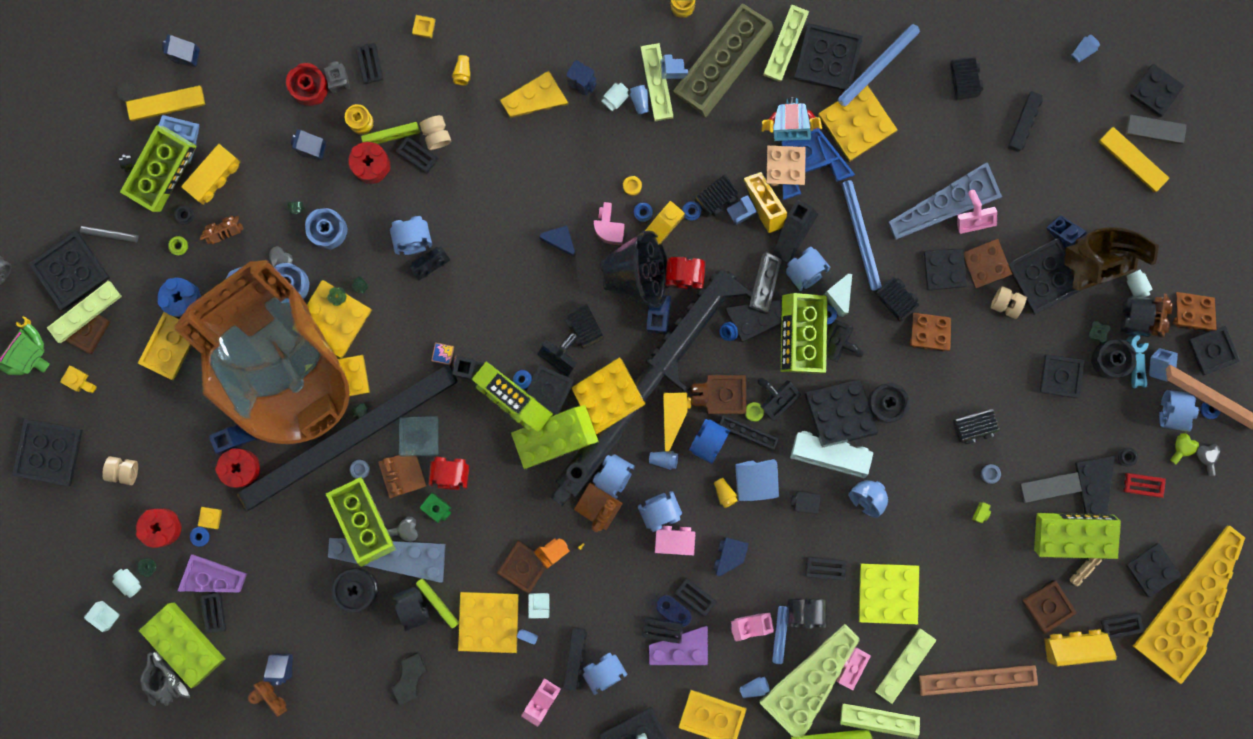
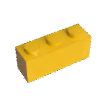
M218 144L181 187L204 205L205 202L208 203L213 198V193L217 188H221L226 183V178L236 172L240 161Z

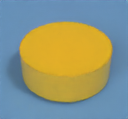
M635 176L627 177L623 182L624 192L630 196L640 193L642 189L640 179Z

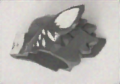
M157 651L148 653L147 666L140 681L142 683V691L148 695V702L155 706L156 701L160 700L161 704L164 703L165 706H168L169 702H173V697L190 698V694L184 683L180 680L179 675Z

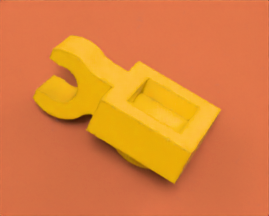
M73 366L68 367L60 381L77 392L82 388L87 392L94 393L97 388L94 384L86 381L88 377L86 373Z

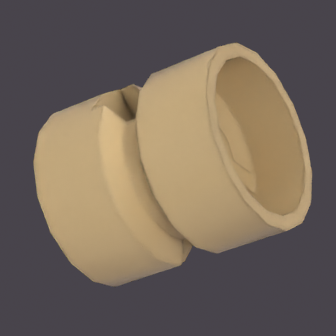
M443 116L430 117L420 122L423 135H427L425 141L429 150L442 148L452 142L448 131L444 130L446 125Z
M1000 286L992 301L991 309L1000 313L1005 311L1007 316L1017 319L1023 310L1027 297L1017 292L1012 294L1010 289ZM1012 299L1013 301H1012L1010 307H1007L1008 304H1009V302H1010V300Z
M109 456L104 464L103 480L114 483L119 480L121 484H134L138 474V462L125 459L123 462L121 458Z

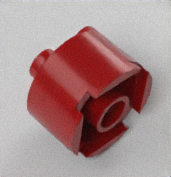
M301 63L289 71L286 78V86L297 102L305 106H313L323 102L328 93V82L320 69L310 63Z
M363 142L352 148L349 156V166L358 179L368 184H375L382 181L389 173L390 159L380 145L373 142ZM369 160H372L373 162H371L370 166H368L366 163H368Z
M670 257L667 261L665 285L676 286L678 289H688V286H692L694 289H703L705 261L696 258L690 260L686 259V257Z
M231 449L223 453L219 458L216 473L219 479L227 486L246 487L253 484L259 477V459L249 450ZM237 465H240V467H239V468L241 469L240 472H237V471H236V470H237V467H236Z
M435 457L430 465L428 485L433 487L434 483L438 484V488L460 490V486H463L465 490L468 485L469 465L466 464L464 459H454V462L446 461V458Z
M165 508L150 509L145 511L138 519L136 536L146 546L153 548L165 547L174 543L179 538L182 529L181 522L172 510ZM157 525H159L161 531H158Z

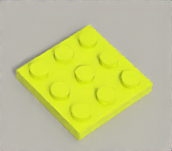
M860 563L859 622L918 624L919 566Z

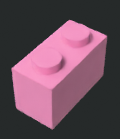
M663 526L656 531L655 553L694 555L695 531H691V527H680V530H672V526Z

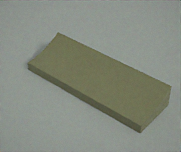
M742 3L688 71L686 77L673 90L674 94L706 118L773 33L774 27L772 22Z

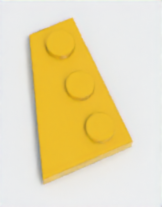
M549 71L500 100L510 118L542 109H551L555 106L568 105V101Z

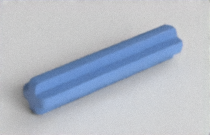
M786 606L778 607L772 659L775 664H782L784 659L788 623V607Z

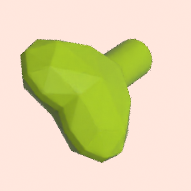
M1181 433L1176 439V453L1170 461L1176 465L1183 456L1193 455L1197 452L1199 443L1191 440L1188 434Z

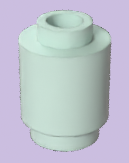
M615 83L605 93L601 102L611 111L618 109L629 97L627 94L629 90L622 83L619 85Z
M1138 270L1126 276L1128 279L1126 282L1133 296L1147 297L1151 295L1149 291L1153 289L1145 273Z
M120 569L113 575L114 580L112 583L129 598L142 588L139 585L140 582L128 569L124 571Z

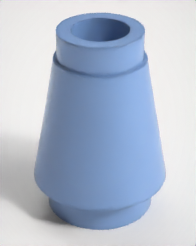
M1092 35L1085 36L1071 56L1079 63L1096 52L1100 43Z
M645 85L630 88L631 93L629 95L638 114L649 112L648 89H645Z
M673 451L650 453L649 464L669 470L672 468L676 469L678 453Z
M759 676L740 687L743 698L766 695V693L770 692L766 677L761 678Z

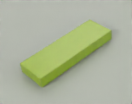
M417 122L363 135L361 138L362 142L380 144L419 134L420 128Z
M423 578L416 583L417 587L451 628L457 626L459 621Z

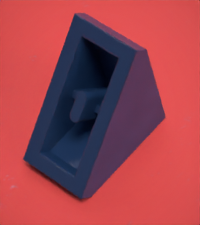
M567 225L540 234V240L573 257L575 256Z

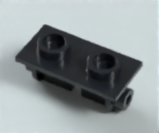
M442 246L439 248L435 247L426 254L429 258L427 261L422 256L409 266L418 281L429 276L430 273L443 267L450 261Z

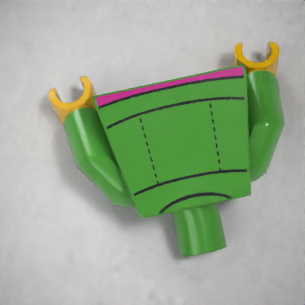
M22 316L25 320L24 324L21 325L19 322H16V325L22 329L19 330L0 356V370L8 375H23L25 373L29 374L32 368L35 367L44 373L50 363L40 358L45 351L43 349L44 343L39 332L31 325V321Z

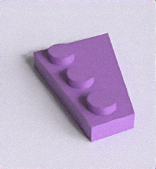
M192 554L178 591L241 592L247 573Z

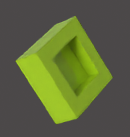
M979 502L972 520L978 523L987 521L991 513L989 510L990 505Z

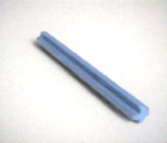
M912 24L838 98L839 104L844 107L847 106L919 34V27Z
M848 180L842 183L866 274L871 290H879L882 286L853 182Z

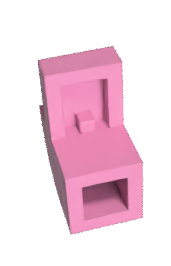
M604 202V206L599 209L598 217L602 221L594 220L595 232L605 243L622 245L625 226L622 223L610 222L612 203Z
M770 613L740 617L731 622V631L735 641L774 632Z
M544 679L527 705L522 717L538 727L561 689Z

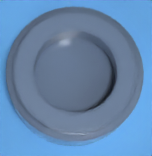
M356 460L350 466V473L356 479L360 477L364 479L370 472L369 464L364 460Z
M989 464L981 469L980 475L984 482L993 484L999 481L1001 471L996 465Z

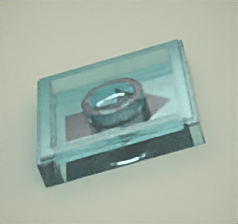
M438 416L400 418V457L439 455Z

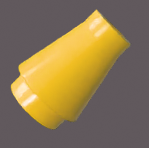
M464 55L458 56V61L452 74L453 82L457 85H467L468 81L471 80L469 57Z
M724 478L714 482L720 505L727 508L738 502L736 493Z

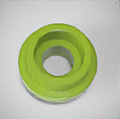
M176 236L169 241L168 247L172 254L183 255L188 249V243L183 237ZM178 243L182 245L180 249H176Z

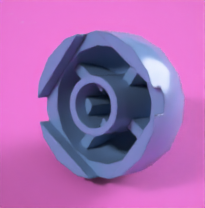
M864 480L859 482L849 493L853 504L857 507L859 503L865 508L862 512L873 518H878L882 515L888 504V496L884 490L885 487L878 481Z

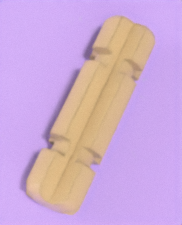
M1088 558L1089 561H1086L1076 571L1077 574L1070 578V582L1078 587L1083 582L1082 580L1086 579L1095 569V566L1102 562V559Z

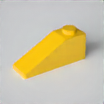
M760 172L744 178L760 220L767 231L771 233L783 228L787 212L770 185L767 184L763 174Z
M670 201L645 231L651 230L658 235L656 238L658 244H661L684 218L685 213Z
M687 393L663 394L665 451L670 450L687 414V409L691 408V397H687Z

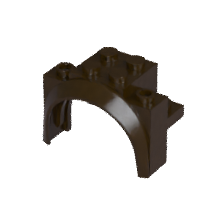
M1100 228L1082 238L1076 239L1075 245L1066 247L1064 265L1072 269L1071 274L1074 275L1073 289L1080 291L1136 272L1138 259L1149 265L1156 264L1159 244L1140 233L1126 228Z

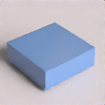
M520 629L517 638L535 645L538 635Z

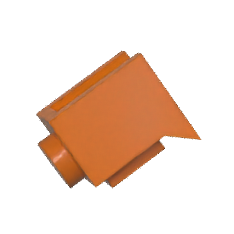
M554 538L544 547L536 549L534 553L546 569H548L570 550L563 539L559 538L556 540Z

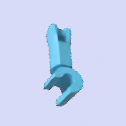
M1133 335L1126 340L1136 351L1137 364L1132 371L1131 385L1133 388H1137V386L1146 388L1145 354H1142V352L1147 349L1148 343L1139 344L1137 347L1136 342L1140 339V336ZM1137 373L1141 374V378H1137Z

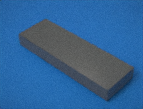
M1129 115L1126 135L1183 144L1187 125Z
M768 253L762 254L749 307L763 313L769 312L782 259Z
M1078 472L1020 484L1024 503L1082 491Z

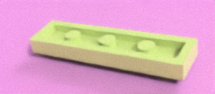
M791 5L763 76L778 82L782 81L809 11Z
M660 44L641 46L654 120L673 118V111L667 80L662 79L660 60L662 55Z
M107 281L48 326L47 329L58 343H62L122 296L113 284Z
M919 628L875 692L890 703H893L934 645L936 639Z
M843 703L840 724L917 739L919 736L920 718Z

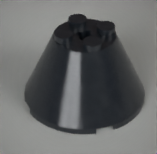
M651 230L641 232L609 254L605 260L601 261L600 267L604 275L603 287L606 291L609 290L611 293L651 308H658L664 304L667 298L663 296L665 288H669V286L665 285L668 260L663 244H658L656 239L658 235Z

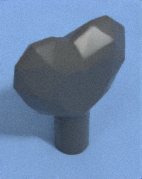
M277 246L270 250L269 261L275 267L281 263L292 264L293 257L289 253H284L283 249Z
M1211 444L1208 447L1199 446L1197 449L1199 460L1207 466L1208 476H1215L1214 464L1220 456L1219 446L1217 444Z
M413 517L403 519L397 528L387 529L390 537L398 535L405 541L412 542L418 537V532L415 529L416 520Z

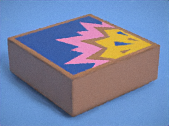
M435 342L431 361L451 365L455 347Z

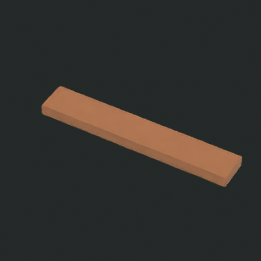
M1169 365L1166 368L1167 380L1253 430V413L1174 366Z
M1035 665L919 675L921 696L1038 685Z

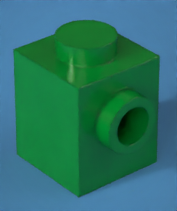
M431 493L420 507L421 510L436 522H441V520L445 522L451 515L449 510L452 507L435 493Z

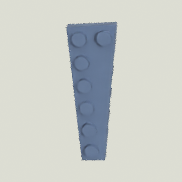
M988 162L889 221L888 224L894 239H900L974 209L968 195L970 190H975L982 205L1000 199L1002 195Z
M329 538V558L358 564L345 538ZM392 541L396 548L395 551L364 565L431 581L443 582L446 544Z

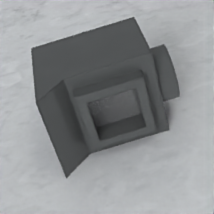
M331 62L328 64V67L324 68L328 87L332 93H336L335 88L345 86L347 90L351 89L346 69L342 63Z

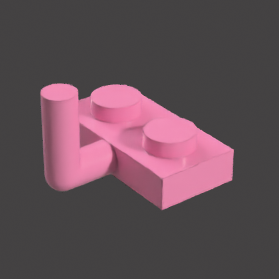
M970 190L968 195L973 203L974 212L958 215L957 229L959 234L997 226L996 208L992 207L981 210L982 204L975 190Z
M855 647L836 681L853 690L871 656Z

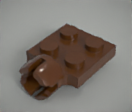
M707 375L706 383H694L691 385L690 393H700V396L691 397V405L706 407L707 414H746V375Z

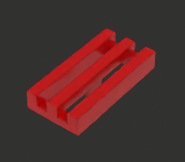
M1125 473L1126 481H1124L1125 488L1123 492L1164 498L1165 478ZM1131 478L1156 481L1161 483L1160 486L1145 483L1131 482ZM1130 486L1158 489L1160 491L1159 493L1130 489Z

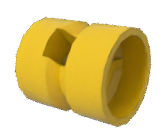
M671 0V11L677 17H688L694 11L695 0Z
M355 104L350 106L345 112V121L353 132L363 135L372 129L373 118L364 106Z

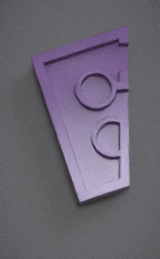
M707 625L682 634V642L680 644L666 641L650 644L649 665H708Z

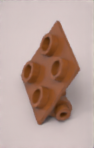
M231 215L222 219L223 222L220 224L211 223L205 226L200 240L206 239L207 244L211 243L213 245L221 241V238L225 240L222 231L225 232L228 238H230V234L234 236L241 233V230L244 229L241 223L237 224L239 216L233 217Z
M999 239L963 252L976 288L1012 275Z
M1176 293L1177 317L1174 318L1173 325L1179 328L1188 327V329L1193 327L1194 330L1201 329L1206 332L1217 330L1214 297Z
M1164 293V300L1162 297H1155V302L1153 303L1156 304V311H1161L1155 313V315L1161 316V318L1155 317V321L1160 322H1154V326H1149L1148 331H1152V336H1158V333H1160L1163 338H1165V333H1169L1170 322L1168 321V314L1172 313L1173 308L1171 299Z
M913 313L912 338H910L909 345L913 346V348L924 347L925 350L930 348V350L935 349L942 352L945 350L950 351L951 318Z
M415 450L378 462L390 498L426 487Z
M589 483L574 510L593 522L592 530L598 532L602 529L607 530L623 503L597 488L594 484Z
M262 680L253 685L255 690L248 696L251 704L265 700L277 716L287 711L285 701L275 695L273 692L274 688L272 685H269V682Z

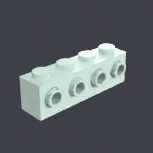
M798 432L795 436L791 459L865 478L868 475L873 452L868 451V448L862 446L855 448L847 442L822 448L819 438L812 436L813 434L810 432Z

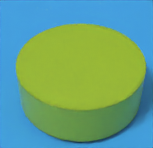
M753 402L746 406L745 416L749 421L756 422L762 419L764 410L760 407L761 404Z

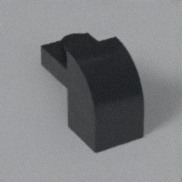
M456 355L451 375L472 380L485 363Z

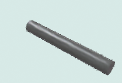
M85 226L80 228L81 234L136 243L139 238L138 235Z

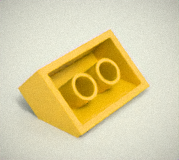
M1100 629L1089 630V634L1070 632V636L1062 637V634H1051L1050 638H1045L1047 662L1056 666L1116 660V654L1108 634L1101 632Z

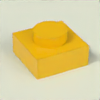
M416 15L412 34L432 39L435 19Z
M201 507L198 526L219 529L222 510Z

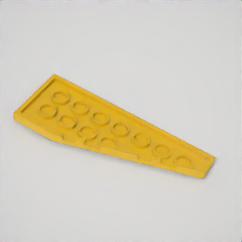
M1229 525L1225 527L1133 645L1136 650L1179 684L1184 682L1206 653V645L1213 633L1214 622L1218 618L1227 592L1226 588L1229 579L1232 578L1235 562L1239 558L1245 540L1244 536Z

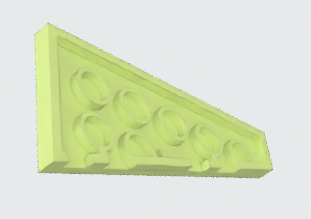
M846 624L843 625L760 700V704L793 737L805 736L816 714L820 711L829 695L834 682L839 677L843 666L855 649L859 638Z

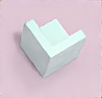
M548 593L529 594V618H549Z
M100 601L93 605L84 619L101 632H105L112 627L120 615L106 603Z

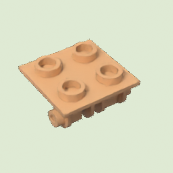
M767 146V184H771V186H779V184L805 185V147Z

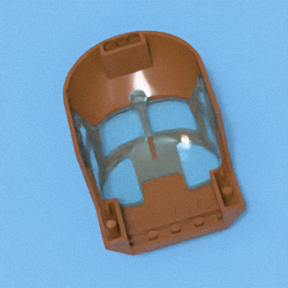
M267 260L251 261L189 305L174 327L175 331L201 353L203 394L241 428L258 439L277 444H294L309 441L321 436L334 427L346 411L350 390L341 364L333 350L328 346L319 326L313 320L302 296Z

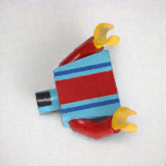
M789 97L787 104L779 105L777 111L768 120L762 121V132L768 130L773 133L774 128L775 141L811 140V131L816 128L822 129L821 119L815 117L810 110H807L805 104H798L797 98Z

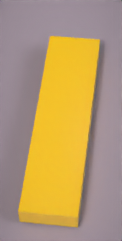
M195 86L127 101L126 104L129 119L136 121L204 106L205 101L202 87Z
M1114 127L1100 139L1099 143L1154 193L1169 179L1164 172Z

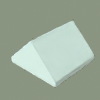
M847 274L823 294V296H827V302L830 306L834 307L840 317H844L849 311L852 274Z

